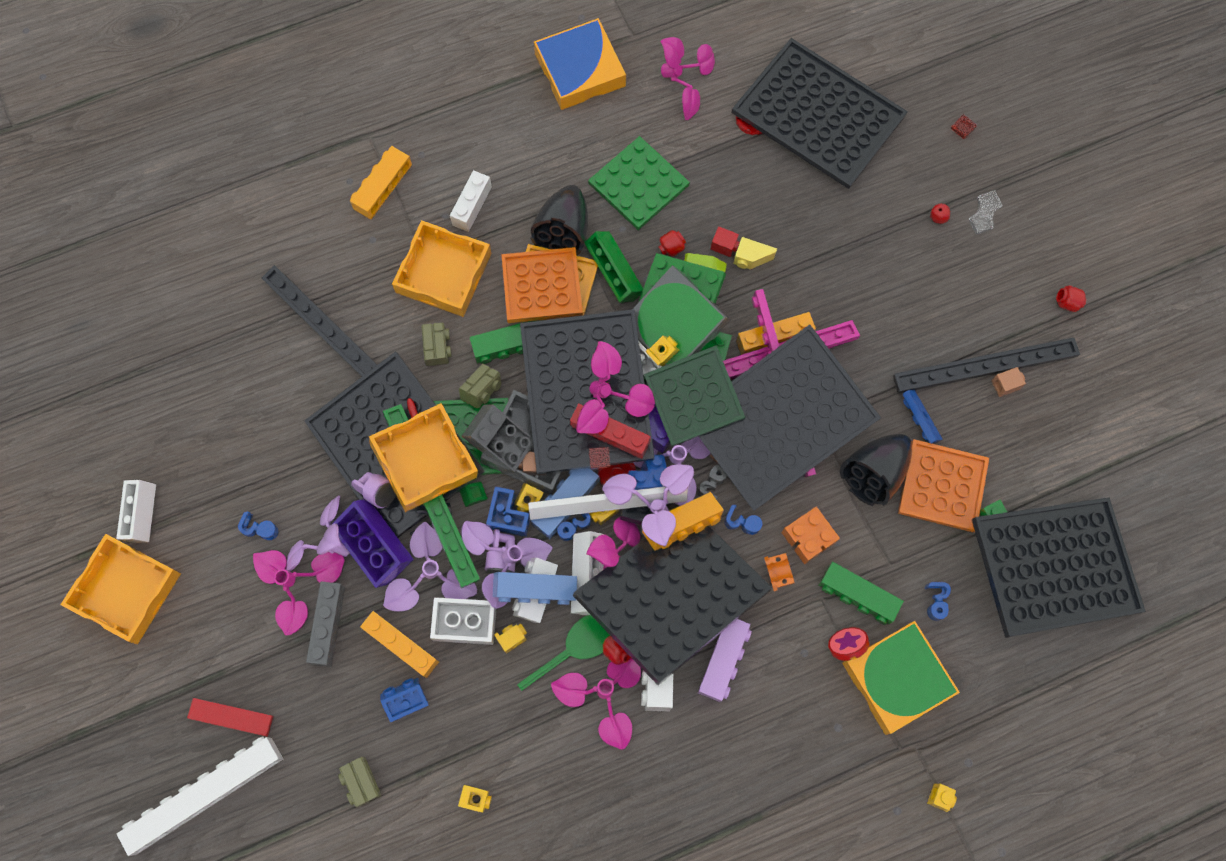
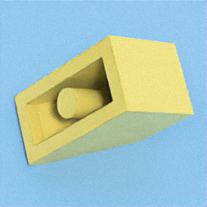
M742 237L733 264L742 269H753L774 260L777 248Z

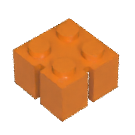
M817 506L785 527L781 532L791 547L797 541L800 543L794 551L804 565L840 539Z

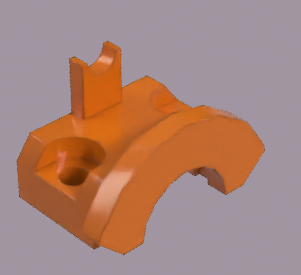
M786 553L770 558L768 556L764 557L774 591H777V588L795 584ZM787 580V583L783 584L782 581Z

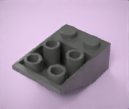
M493 404L483 405L462 435L475 448L512 472H515L533 446V438Z

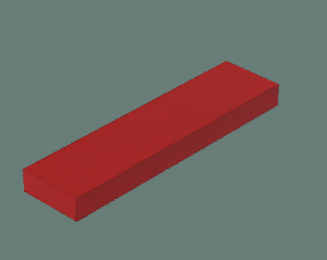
M193 698L187 716L188 719L267 737L274 717Z

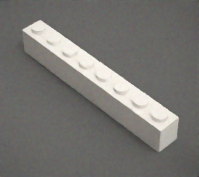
M264 736L256 739L252 743V747L247 750L246 748L239 750L234 754L235 758L232 760H225L216 765V770L200 775L197 778L198 781L193 785L187 784L178 790L179 794L173 798L169 796L160 801L161 805L155 809L150 808L141 814L142 818L124 824L122 826L123 830L118 832L117 836L127 855H137L282 761L283 757L273 739L269 737L264 738Z

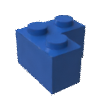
M654 455V460L643 461L641 471L628 472V475L636 479L637 484L634 490L664 487L660 482L661 474L667 468L664 455Z
M495 487L486 525L491 530L498 529L500 532L526 537L530 523V514L513 510L516 498L514 490Z

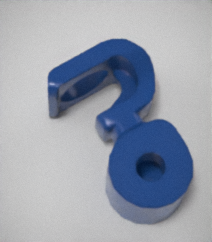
M732 505L725 518L724 525L728 529H737L741 525L744 533L749 535L757 534L762 528L760 517L751 515L744 519L740 515L736 521H731L730 518L736 508V505Z
M250 512L243 513L238 529L245 536L249 537L257 533L259 537L269 541L274 540L278 536V528L271 521H263L260 524L254 521L253 525L247 529L253 514Z
M589 513L581 514L585 518L584 521H579L574 517L572 523L562 522L559 524L557 531L560 539L570 541L573 539V535L577 534V527L580 529L588 528L591 524Z
M931 582L925 585V589H941L942 592L932 596L935 602L928 607L927 614L930 619L938 621L948 615V604L943 599L949 596L951 588L945 582Z

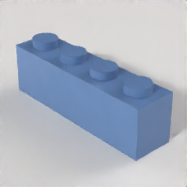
M590 468L570 470V476L566 480L563 479L556 488L558 490L554 495L550 494L545 501L587 496L600 481V478ZM570 515L533 519L531 523L541 533L551 539L557 532L559 524L565 522Z
M495 572L493 574L492 597L498 598V602H511V598H516L518 603H530L531 599H537L539 604H550V600H558L557 604L570 605V601H576L573 593L577 590V576Z

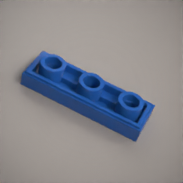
M908 390L904 392L903 397L905 399H903V402L914 414L912 416L914 422L920 425L923 430V438L929 443H937L943 440L916 391Z

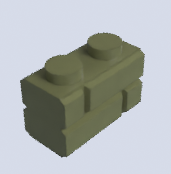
M443 322L421 325L426 366L448 364V357H452L451 346H447V340H450L449 328L446 329Z
M482 364L459 388L460 399L468 404L470 403L471 406L477 409L483 403L486 404L490 399V395L494 391H498L502 385L500 373Z
M360 757L339 768L341 773L338 774L341 784L343 786L346 785L349 793L346 795L351 805L354 804L355 807H360L382 796L365 757Z

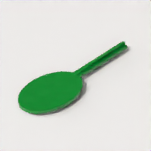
M591 615L584 616L570 629L566 638V650L518 683V687L523 691L570 656L577 659H589L603 653V643L610 635Z

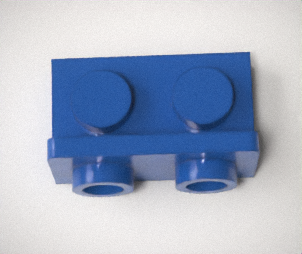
M419 678L407 679L402 685L395 688L389 687L380 695L382 706L390 722L429 706Z

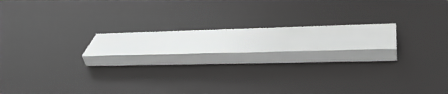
M666 487L636 491L648 502L652 503L655 499L663 500ZM688 489L679 495H673L668 491V503L687 501ZM633 493L632 498L622 505L611 503L605 494L528 503L530 520L647 506Z

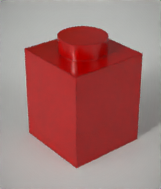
M718 226L710 250L731 257L733 251L737 252L740 244L738 241L739 234Z

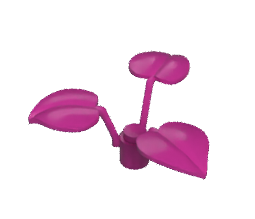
M668 37L660 41L667 62L662 65L661 74L664 78H671V81H676L686 86L682 95L684 118L689 120L699 110L700 95L697 89H693L692 85L677 77L682 74V69L698 66L702 75L710 74L715 64L714 53L710 45L703 44L697 51L698 63L679 65L681 58L684 56V45L679 38Z
M598 342L591 360L592 372L597 377H600L599 381H593L590 385V393L597 400H589L583 406L577 421L576 431L578 433L594 434L605 429L608 424L609 415L603 409L605 404L601 398H606L610 394L628 399L625 409L632 416H645L654 408V396L647 385H634L630 389L629 396L611 391L610 385L605 381L610 379V374L615 375L619 373L622 360L618 351L605 342Z
M618 517L614 521L613 528L616 536L623 541V544L618 549H615V543L612 538L607 535H600L592 541L586 554L603 564V570L606 567L616 566L620 558L618 553L627 543L634 547L640 542V532L635 523L620 520V517Z
M271 550L253 554L254 567L259 578L265 583H276L283 586V590L291 598V601L282 602L275 612L276 622L286 636L292 635L301 629L308 618L306 603L303 601L295 602V597L289 590V587L294 585L296 577H312L316 575L319 583L321 581L334 583L342 573L345 561L344 556L327 552L313 559L311 567L315 572L292 573L285 570L287 560L285 555L279 551Z
M632 658L620 665L610 662L607 667V675L613 680L602 679L597 686L586 691L587 681L579 673H568L551 683L553 693L557 699L569 707L581 706L585 702V694L588 695L595 691L600 698L606 699L610 717L604 718L600 722L598 728L599 735L610 746L620 750L627 747L632 735V723L625 713L613 715L610 697L613 695L616 683L622 688H631L640 680L641 667Z

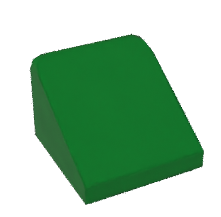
M482 482L468 484L460 490L465 507L488 499Z

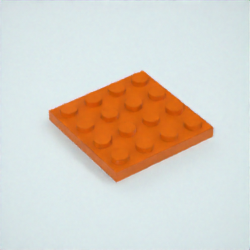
M575 247L501 254L508 323L583 316Z
M913 439L911 463L904 479L898 514L975 533L971 519L979 517L989 458Z

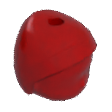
M943 203L935 205L930 212L931 219L938 224L948 222L951 214L950 208Z

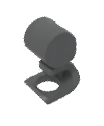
M715 465L709 473L708 481L700 484L698 489L700 497L709 493L705 491L706 489L715 490L717 485L725 482L727 475L720 465Z

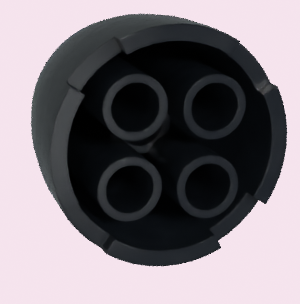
M568 185L558 190L545 202L531 226L530 239L535 246L551 250L575 247L576 256L581 253L588 229L587 205L581 189L575 185Z
M891 434L873 440L855 451L840 467L841 478L845 479L851 487L849 491L860 501L868 505H886L898 491L908 472L912 457L911 439L904 434Z

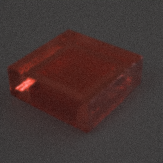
M963 114L952 125L951 129L965 139L977 125Z
M609 447L589 449L591 469L610 468Z

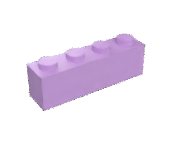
M737 619L720 633L698 690L699 694L721 702L723 698L727 699L731 689L728 687L730 679L734 680L738 670V668H735L737 660L741 661L745 649H742L744 641L748 642L752 632L749 630V623Z

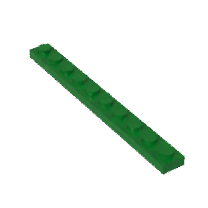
M401 404L383 411L389 427L408 421ZM440 495L423 503L460 588L462 589L480 581L443 496Z

